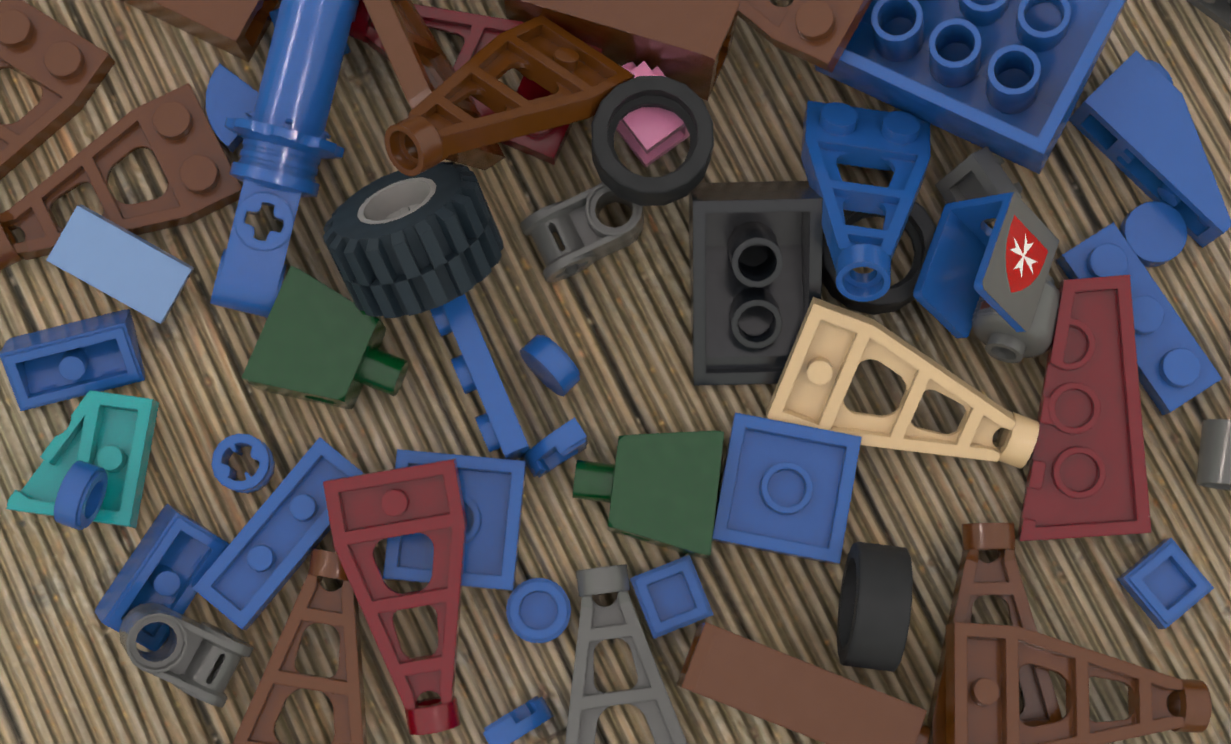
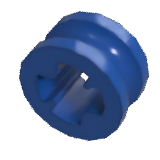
M238 433L226 437L218 444L213 452L211 465L214 476L220 484L237 493L249 494L261 490L269 483L274 474L275 460L272 451L264 442L250 434ZM252 447L251 457L259 462V468L254 475L245 472L246 480L235 481L237 470L228 466L229 459L233 453L242 456L241 448Z

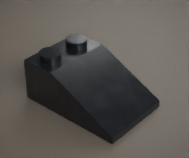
M808 181L699 183L689 193V263L694 386L778 383L812 298L815 297L821 300L823 242L821 223L823 198L809 186Z

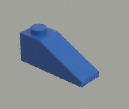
M1136 50L1080 105L1069 118V121L1153 201L1163 202L1174 207L1182 215L1186 223L1187 234L1203 248L1231 227L1230 216L1183 94L1173 85L1170 74L1163 66L1153 60H1146Z

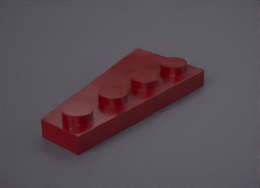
M1130 275L1063 280L1060 282L1059 290L1061 297L1055 333L1048 352L1037 417L1039 434L1030 458L1017 540L1034 541L1152 533Z

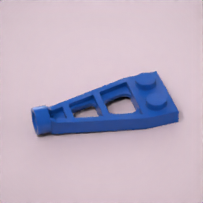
M807 101L803 122L801 160L810 188L823 198L821 225L836 271L837 289L843 296L854 301L868 302L879 299L890 288L891 261L926 175L931 157L930 123L904 111L887 112L851 107L840 102L823 103ZM837 164L893 171L894 175L888 187L845 182L841 178ZM843 210L884 215L883 229L846 225ZM858 267H868L874 270L870 273L863 274L858 273L853 269Z

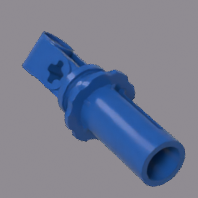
M280 0L281 4L254 112L245 113L248 119L226 117L224 125L225 128L243 138V149L240 150L239 154L241 156L240 160L232 162L229 175L242 181L243 185L227 249L223 250L210 301L212 305L268 318L283 283L287 264H284L300 198L317 197L320 184L316 183L315 176L318 175L319 170L317 168L320 166L321 159H343L345 148L327 141L326 139H331V136L325 131L351 24L355 21L360 0ZM262 205L273 207L274 219L283 222L281 232L270 231L266 241L254 238V227L245 223L248 213L253 215L259 214Z

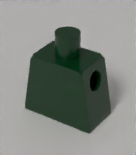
M290 266L241 378L254 388L265 392L352 409L356 404L363 385L395 396L404 381L409 361L379 350L385 336L386 327L378 317L366 315L365 311H360L351 300L302 270Z
M714 430L619 436L615 464L577 460L572 498L609 502L608 530L697 558L707 559L711 555L724 432Z

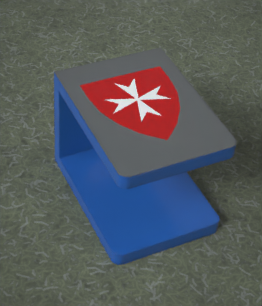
M1015 192L947 203L943 208L915 284L913 296L957 339L969 336L972 328L973 314L980 296L1016 332H1028L1031 328L1059 244V239ZM995 218L996 221L993 229L984 220Z

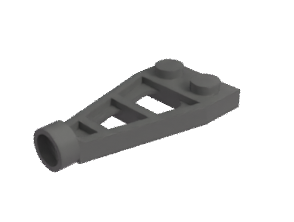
M627 564L576 571L579 597H582L565 744H595L597 721L601 713L610 706L622 704L633 705L643 712L655 744H687L628 594L630 584ZM617 592L615 602L606 607L599 606L592 598V595ZM622 639L631 649L638 676L637 683L631 689L601 692L594 685L595 647L603 640Z

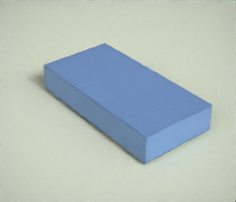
M82 204L76 206L46 260L160 324L165 321L194 270V267Z

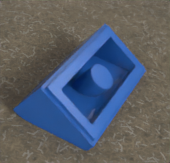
M129 309L12 337L6 341L0 351V358L20 411L84 396L89 390L100 392L144 381L146 378L135 325Z
M166 504L95 608V614L101 623L119 632L122 620L127 613L140 604H161L183 614L197 594L193 587L227 548L229 543L176 508ZM154 622L144 626L138 633L136 642L151 651L159 650L170 634L169 625Z

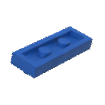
M1114 222L1062 254L1056 260L1069 279L1130 275L1139 382L1162 415L1172 412L1222 379Z
M463 294L449 303L430 309L441 337L453 332L462 355L452 358L451 362L464 393L468 394L477 390L486 413L475 417L489 452L501 448L506 459L516 460L523 457L530 450L466 295Z
M319 437L195 584L193 589L240 629L248 630L312 553V548L315 549L331 530L323 481L365 473Z

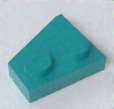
M89 390L71 414L68 428L63 433L54 437L40 456L44 461L23 489L13 492L8 499L6 509L54 517V505L60 485L71 466L81 460L104 468L108 476L106 494L93 522L136 528L159 402L149 398Z

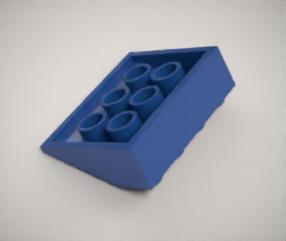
M872 0L833 72L831 73L816 65L814 66L816 71L904 112H908L982 148L987 146L992 153L1040 174L1067 124L1127 0Z

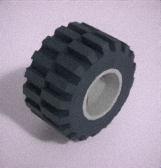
M440 162L438 165L416 176H407L398 170L371 182L341 204L331 214L332 218L326 222L323 229L325 232L323 235L324 242L356 307L372 317L398 318L404 315L411 316L449 303L484 280L492 272L491 268L499 263L502 257L501 250L504 248L502 237L474 172L470 171L463 164L453 165L452 162Z

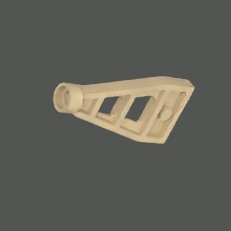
M815 297L812 298L766 410L767 419L862 437L860 445L994 462L1000 461L1019 469L1023 468L1029 460L1039 434V422L1037 420L1006 410L874 319ZM868 359L877 360L902 377L906 384V390L898 408L894 412L887 415L859 413L850 410L845 405L844 397L860 362ZM935 390L964 406L966 411L957 431L946 434L917 427L911 422L924 391ZM1000 429L996 442H993L994 433Z

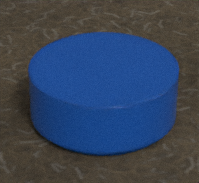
M1152 201L1137 206L1123 219L1119 231L1145 267H1157L1167 263L1182 251L1187 240V226L1182 215L1174 207L1163 202Z
M537 334L520 349V355L529 369L544 385L557 395H566L580 381V372L575 363L562 348L547 336Z
M81 460L71 466L57 493L54 505L55 522L77 530H83L93 522L101 508L107 490L108 476L104 468Z
M545 578L529 579L519 584L510 594L506 606L507 620L514 633L523 640L531 643H547L558 638L566 630L571 618L570 600L563 588L554 581Z

